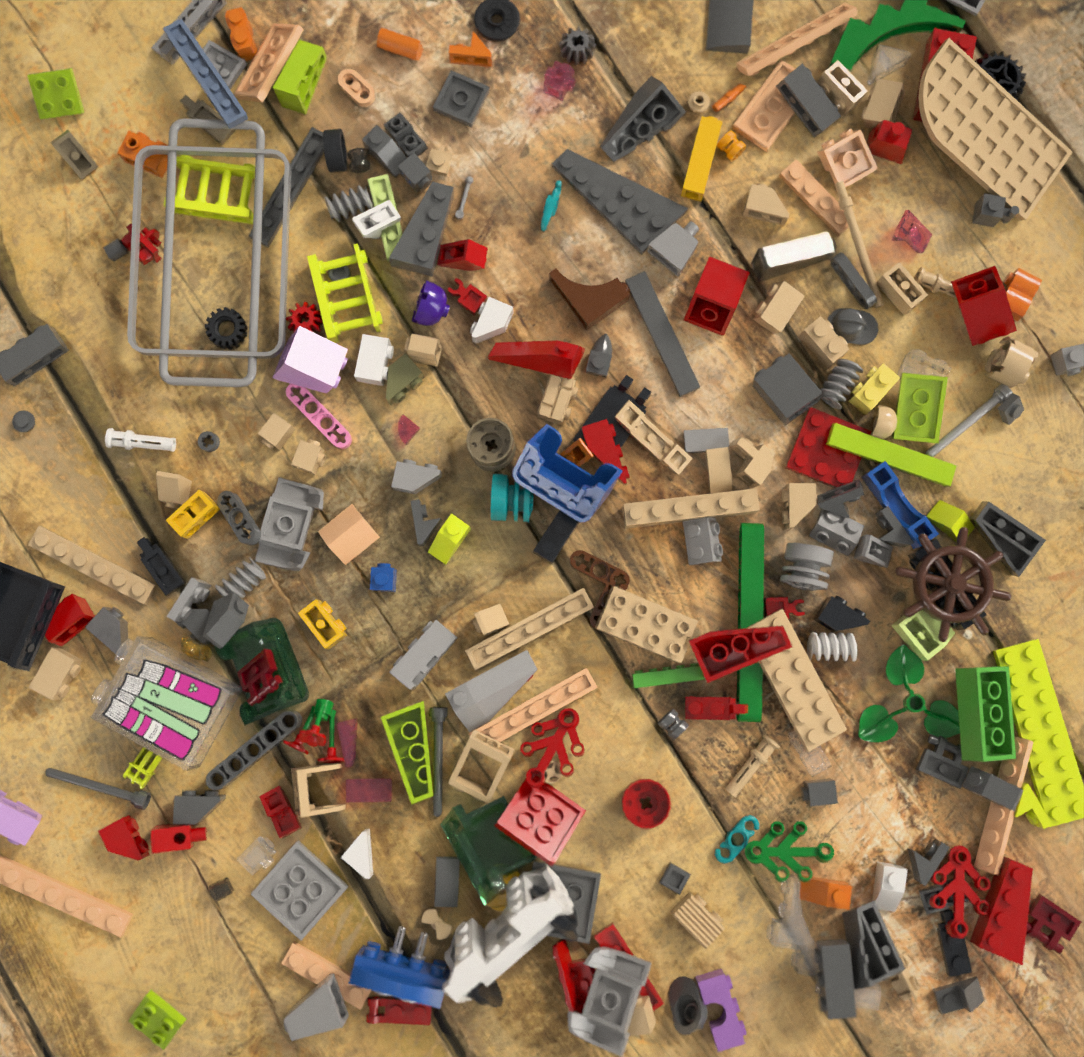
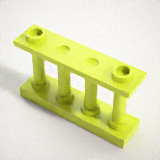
M188 155L177 156L176 166L180 168L175 195L174 214L253 224V212L248 207L252 179H255V165L246 163L243 166L193 159V157ZM189 170L201 171L197 199H194V201L184 198ZM210 173L223 174L218 202H215V204L205 201ZM231 176L244 177L239 205L236 207L228 206L227 204ZM165 197V200H164V206H165V208H166V197Z
M358 243L353 244L356 253L354 255L323 262V260L319 261L316 254L307 256L328 340L334 343L339 342L338 335L343 331L373 324L376 332H381L380 324H383L380 311L376 312L364 265V263H368L365 250H360ZM355 263L359 265L361 275L329 283L324 281L323 274L327 270ZM363 283L366 295L333 303V301L329 302L328 294H331V291ZM364 304L369 305L370 316L339 324L334 322L333 314H336V311Z

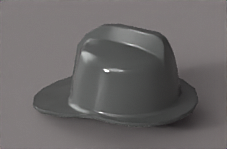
M841 308L833 311L827 319L832 324L833 331L838 336H842L847 343L866 345L872 342L878 333V323L875 317L865 311Z
M686 976L676 978L669 990V1003L673 1023L678 1033L690 1035L694 1031L704 1028L708 1017V1010L703 1000L700 999L698 989L692 979Z

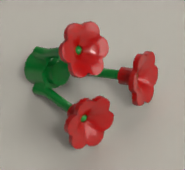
M317 699L315 706H312L311 712L295 740H284L283 743L307 755L309 752L303 747V743H307L312 747L318 745L325 746L326 736L319 733L320 721H327L329 718V747L327 748V756L318 758V763L345 762L344 758L336 756V747H334L336 710H333L334 703L326 699ZM313 718H315L316 720L314 725H312L311 729L308 730Z

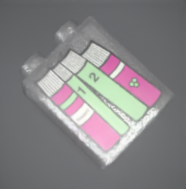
M137 636L135 641L127 639L115 655L114 662L119 664L120 667L112 681L104 679L93 693L91 702L97 705V708L91 718L186 771L199 768L239 698L242 687L153 637Z

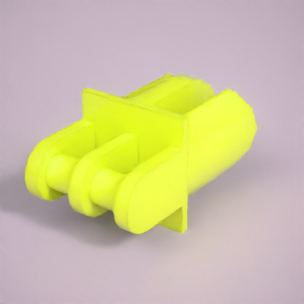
M149 742L145 743L135 760L129 763V767L123 774V778L126 779L128 777L131 779L132 784L137 783L140 785V789H143L152 775H155L154 770L166 754L163 751L158 753L159 748L156 746L151 748L152 744ZM134 768L138 770L136 774L132 772ZM142 773L146 775L144 779L140 778Z

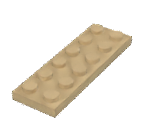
M779 609L747 628L784 626L793 647L759 661V664L804 749L810 752L847 729L784 610Z

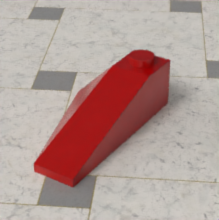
M558 340L497 342L488 355V359L571 379L585 353V348Z
M783 625L710 631L689 640L707 683L793 647Z

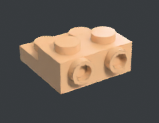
M850 128L840 133V139L834 142L831 139L821 144L822 149L817 151L825 171L830 172L834 183L843 181L845 188L878 169L861 129L852 131Z

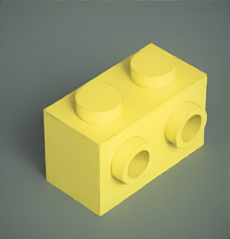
M884 363L879 368L874 366L866 375L868 380L864 384L860 382L852 390L854 395L849 402L864 415L868 414L900 379Z

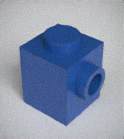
M377 563V567H371L370 590L396 592L397 570L391 568V564Z

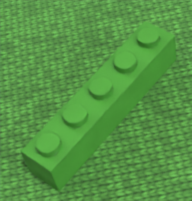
M698 663L690 664V667L678 665L676 669H671V666L662 667L663 670L657 671V668L648 669L649 672L644 673L643 670L635 671V674H632L633 688L704 680V674Z

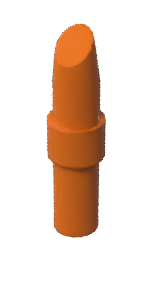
M738 84L732 90L726 92L721 99L712 105L713 110L718 112L724 106L730 104L747 86Z

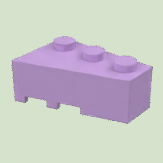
M0 790V834L7 837V840L12 844H22L25 846L43 815L20 801L15 803L5 798L7 793Z

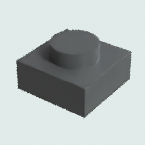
M1012 393L998 407L1002 422L1010 425L1015 419L1020 417L1024 411L1020 396Z

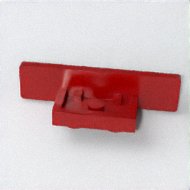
M560 939L552 946V954L559 970V981L563 985L565 1003L569 1011L582 1013L596 971L594 967L584 964L587 958L571 960L566 939Z

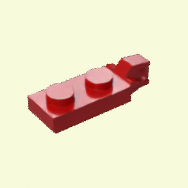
M685 697V719L732 720L736 719V714H748V704H736V698Z

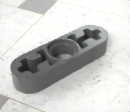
M840 252L830 259V264L864 309L867 310L877 303V298L843 253Z
M223 491L218 496L217 505L241 543L250 546L257 544L261 538V531L242 500L233 492ZM241 512L243 519L240 523L236 524L235 517ZM247 530L252 531V532H250V538H249V539L247 538V537L249 536Z

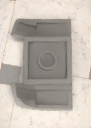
M278 478L275 492L272 494V497L270 496L260 530L261 538L258 543L259 548L255 562L292 571H300L310 555V552L303 551L314 509L323 511L324 492L322 489Z
M597 947L584 962L585 965L597 969L583 1012L568 1011V1029L576 1037L623 1057L630 1035L627 1032L641 986H645L652 963L623 951L608 947Z

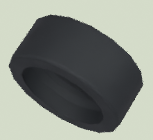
M342 129L324 130L323 146L329 172L346 171L348 167L347 149Z

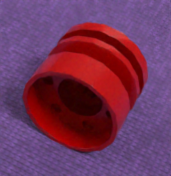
M639 779L632 782L625 789L622 797V809L627 819L635 826L643 829L655 828L667 819L671 809V799L666 788L659 782L651 779ZM649 797L651 807L642 809V804L639 802L640 799Z

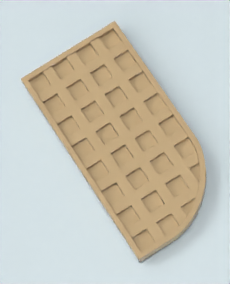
M950 38L943 42L926 66L920 81L919 109L924 127L935 145L991 195L1006 197V208L1019 207V213L1016 217L1020 221L1026 220L1073 152Z

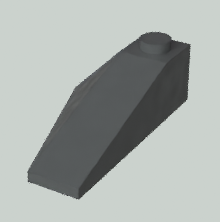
M650 76L636 91L600 147L615 162L635 150L639 144L654 139V136L661 131L665 132L671 129L686 111L663 82Z

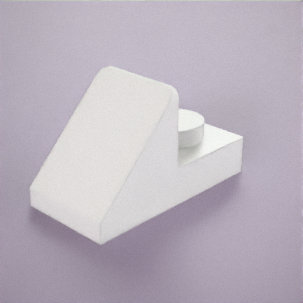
M390 200L353 217L352 221L364 238L379 239L382 230L400 222L401 216Z

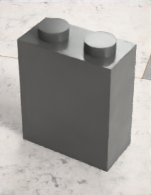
M787 354L785 357H778L773 361L771 367L766 370L761 369L754 376V389L784 425L790 423L821 400L822 391L790 354Z

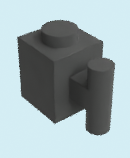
M984 193L975 204L972 223L994 227L1000 220L1005 224L1009 223L1019 213V207L1005 208L1006 197Z

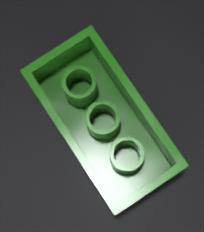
M1009 666L955 668L962 760L986 762L1016 759Z

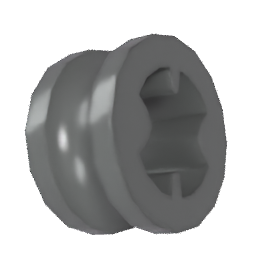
M206 431L198 437V445L204 451L212 452L218 449L220 439L216 434ZM210 436H212L213 438H211V440L214 441L213 445L209 444L207 447H205V445H207L206 443H204L205 438L209 439Z

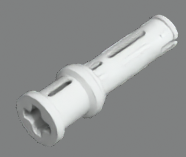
M108 428L105 435V445L107 448H112L113 446L125 447L126 450L137 447L174 452L176 449V438L139 435L131 430L121 432ZM145 441L159 442L161 444L146 443Z

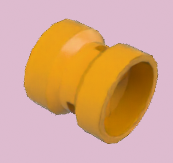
M730 130L719 140L716 147L720 151H724L727 154V158L733 162L743 153L747 145L743 141H739L736 138V134Z

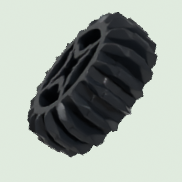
M993 51L990 55L985 53L981 58L975 60L993 79L998 77L996 82L1018 100L1026 84L1024 81L1026 74L1021 73L1023 66H1017L1018 59L1011 60V54L1005 57L1003 51L997 56L996 52Z

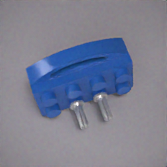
M402 926L398 927L394 945L390 947L389 952L380 950L381 944L373 941H368L367 946L363 945L355 958L349 984L373 990L379 995L394 996L405 1002L420 1003L440 1009L445 994L443 984L449 979L450 969L446 968L447 963L443 960L435 959L433 964L424 962L425 956H423L428 937L427 933L425 935L424 932L420 933L416 952L412 953L411 958L402 956L403 950H401L406 931V928H402Z

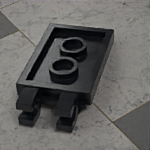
M628 375L624 377L618 387L615 385L613 387L610 386L583 424V426L607 419L608 424L613 423L616 436L613 437L615 445L619 444L620 448L624 445L630 434L614 416L628 400L645 414L647 407L644 404L651 395V391L645 387L636 399L628 395L626 392L633 383V379ZM580 429L573 438V441L575 442L581 438L586 445L582 429Z

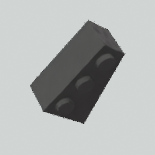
M982 501L970 517V521L994 552L1000 551L1003 553V558L1000 561L1012 576L1020 577L1046 541L989 501Z
M875 901L858 905L842 913L846 941L850 945L854 990L870 987L905 970Z

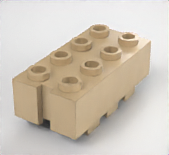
M611 587L605 607L594 629L674 662L682 663L688 648L684 643L686 638H692L698 621L618 587Z

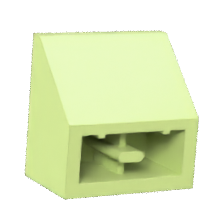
M923 609L909 618L903 615L891 625L912 652L922 661H928L942 650L955 634L954 630L950 627L947 641H939L941 621L932 618Z

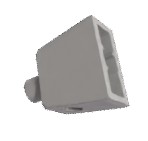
M692 221L684 228L674 223L649 244L647 252L679 277L697 248L698 240L694 236L699 231V227Z

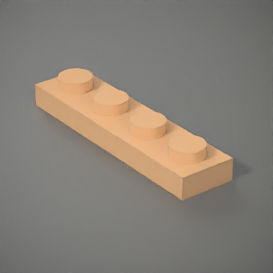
M794 160L780 173L779 177L838 237L849 228L844 211L840 209L838 201L797 160Z
M295 941L281 963L317 985L329 974L334 973L343 1000L360 1010L371 992L369 989L349 984L351 973Z

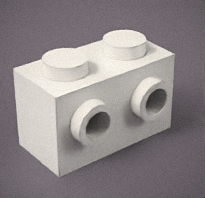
M362 335L354 374L358 382L384 385V380L388 378V360L392 359L394 346H391L389 338Z

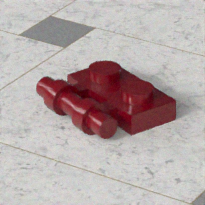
M262 650L237 672L242 691L250 692L251 697L247 699V702L251 706L261 703L266 699V695L278 689V685L282 682V678L279 675L272 677V673L277 670L272 650Z
M1038 894L1028 912L1035 919L1032 923L1027 922L1026 935L1042 942L1043 946L1048 950H1054L1060 954L1064 949V946L1058 943L1060 938L1063 937L1070 941L1080 926L1081 921L1043 895ZM1043 925L1052 930L1050 935L1040 931Z

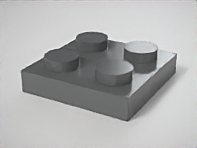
M451 70L433 106V110L473 127L490 92V87Z

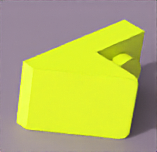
M1023 782L1021 789L1024 791L1016 807L1014 817L1027 812L1026 817L1033 826L1042 829L1051 826L1049 818L1028 783Z

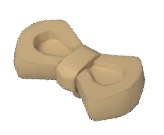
M428 908L423 912L422 923L432 926L436 931V938L438 940L446 939L450 936L452 925L443 922L438 916L436 908Z

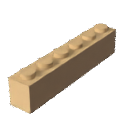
M757 488L626 503L623 504L622 511L624 527L627 529L679 523L705 517L722 518L756 514L760 511Z

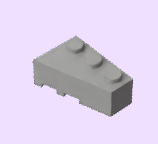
M435 620L434 623L430 621L422 630L424 634L419 639L415 638L408 646L409 651L396 660L393 664L394 667L390 671L395 678L410 690L417 688L458 639L456 635L438 620Z

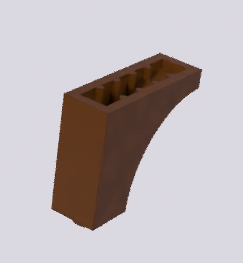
M556 268L549 273V281L586 330H589L629 301L630 289L624 281L620 282L618 278L600 285H582L567 279Z

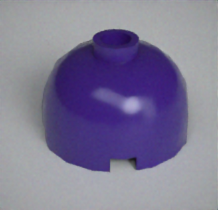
M425 281L416 302L417 311L414 310L412 322L423 326H431L438 323L441 317L446 318L450 305L446 304L447 296L440 286L430 281Z

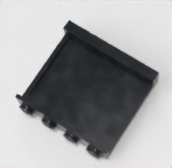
M0 562V661L8 663L10 667L30 672L66 586Z

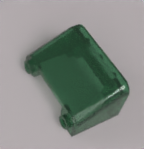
M270 618L252 622L239 628L222 648L219 649L215 646L216 653L221 659L233 660L237 672L262 650H272L277 670L272 673V677L279 675L282 678V682L278 685V689L273 693H268L266 699L261 703L251 706L246 701L240 705L239 714L244 726L308 700L309 691L284 625L279 619ZM245 692L247 699L251 697L250 692Z

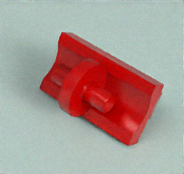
M132 223L126 227L128 233L121 239L122 244L129 251H131ZM144 228L142 233L140 232L141 249L139 250V261L143 265L152 260L158 263L162 259L158 255L159 251L156 248L161 245V242L158 240L160 232L157 229L149 231L147 228Z

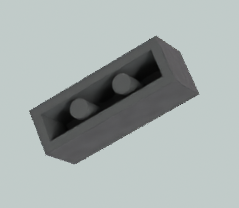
M803 63L776 85L777 89L813 137L819 135L841 117L837 106L829 100L823 87L817 84L811 71Z
M48 324L39 326L34 330V333L19 339L10 349L0 352V375L5 382L15 387L68 352L69 349L54 328Z
M845 939L816 941L817 948L813 950L815 963L819 965V973H816V982L818 988H821L822 997H818L820 1012H823L828 1020L857 1017L849 943Z

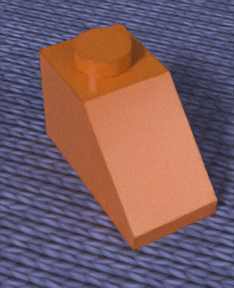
M812 877L808 882H799L798 899L826 907L849 910L852 886L845 881Z

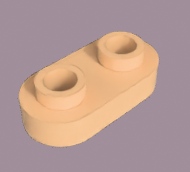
M345 69L339 74L338 82L340 88L359 106L368 107L374 103L376 96L373 87L355 70ZM353 81V84L347 85V82ZM368 95V98L362 99V96Z

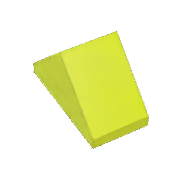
M941 500L926 515L930 522L956 543L961 527L968 529V536L975 528L965 511Z

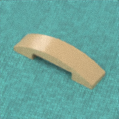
M630 400L614 416L639 444L677 475L693 459L678 444H674L655 427Z

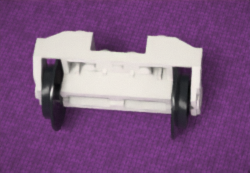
M547 864L541 869L524 872L518 878L514 877L508 882L506 887L507 907L503 910L502 915L496 920L492 919L485 929L473 918L467 922H462L456 928L451 946L444 953V959L450 969V977L443 984V990L456 1003L473 999L481 1005H489L494 1008L502 1006V993L495 979L553 929L564 939L570 942L577 941L578 935L575 928L578 926V921L572 909L574 904L568 897V891L559 876Z

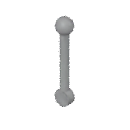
M471 176L465 179L466 186L459 210L455 212L457 219L464 217V205L469 187L473 183Z

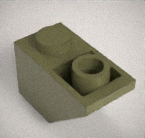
M406 353L388 367L386 399L391 405L400 403L410 389L415 390L423 383V373Z

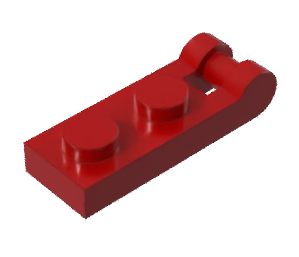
M370 996L367 998L369 1013L366 1014V1022L369 1024L431 1025V1006L405 1002L398 997ZM385 1006V1013H378V1007Z

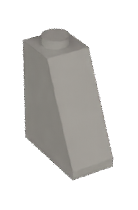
M334 973L329 974L297 1002L285 1016L284 1028L289 1033L291 1041L344 1026L349 1014Z

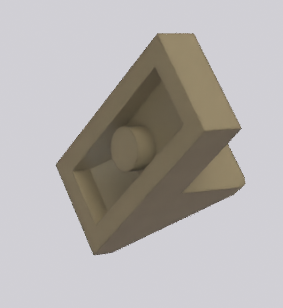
M66 130L51 142L81 179L98 167L69 130Z

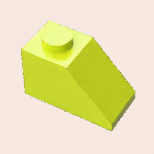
M450 514L437 533L428 553L446 565L471 530L470 526L453 514Z

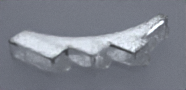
M789 874L787 881L782 882L781 892L784 893L783 902H780L778 911L781 919L772 918L771 924L767 926V939L775 947L796 950V952H792L791 965L794 966L797 974L816 977V973H819V965L815 963L813 950L817 948V945L810 935L803 917L800 901V880L797 875ZM816 982V994H818V997H822L821 988H818ZM878 983L867 988L854 990L857 1008L879 1011L881 986Z

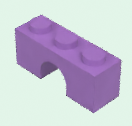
M722 969L695 976L704 1005L718 1003L723 1006L722 1015L718 1019L709 1022L718 1052L745 1044L743 1036L747 1035L743 1021H738L736 1013L740 1012L736 997L732 998L729 991L733 989L729 974L725 975Z

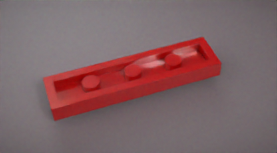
M613 922L594 934L600 947L616 949L634 956ZM647 977L645 986H641L639 995L641 997H650L654 1011L662 1006L664 1001Z

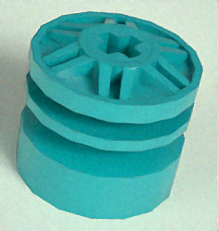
M493 474L491 520L506 521L508 511H513L515 522H518L519 512H523V522H529L533 510L534 494L516 481L514 485H509L508 475Z

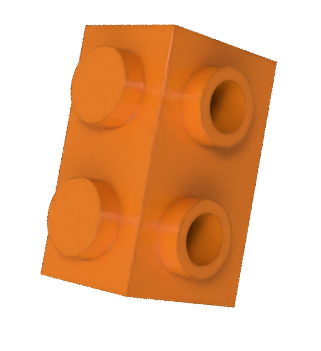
M128 131L117 153L124 162L135 166L136 155L144 147L168 145L159 140L156 142L149 140L150 138L141 132L136 134ZM155 154L147 157L143 164V170L163 178L167 170L168 155Z

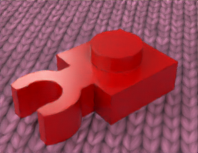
M455 278L454 282L459 285V288L453 290L448 287L449 294L454 297L459 296L458 304L473 315H476L482 303L487 301L488 296L471 284L465 288L463 282Z
M788 597L764 598L765 617L779 609L784 610L788 619L789 613H792L794 616H803L805 612H798L795 607L797 604L804 603V600L797 599L788 603Z

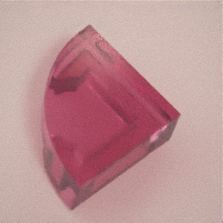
M402 414L399 420L398 432L403 443L407 445L420 430V427Z

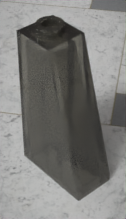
M829 232L758 248L751 262L758 283L831 259L836 252V242L834 238L830 237Z

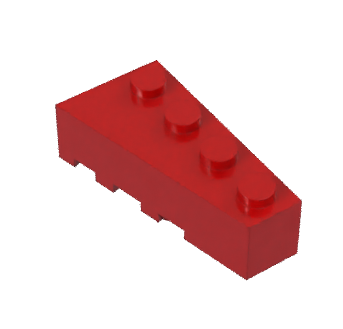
M1003 857L999 875L994 874L985 901L990 904V912L986 915H979L970 942L981 949L1023 966L1033 868Z

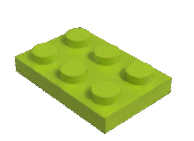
M901 373L896 406L897 427L893 432L892 439L939 443L948 377Z

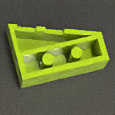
M299 40L293 48L288 61L273 86V90L283 108L306 115L327 59L323 47Z

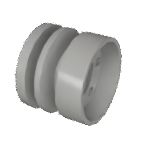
M787 543L784 558L793 562V566L782 567V571L791 575H781L780 581L802 590H827L828 583L819 579H829L830 575L820 571V569L832 566L834 552L827 548L809 544Z

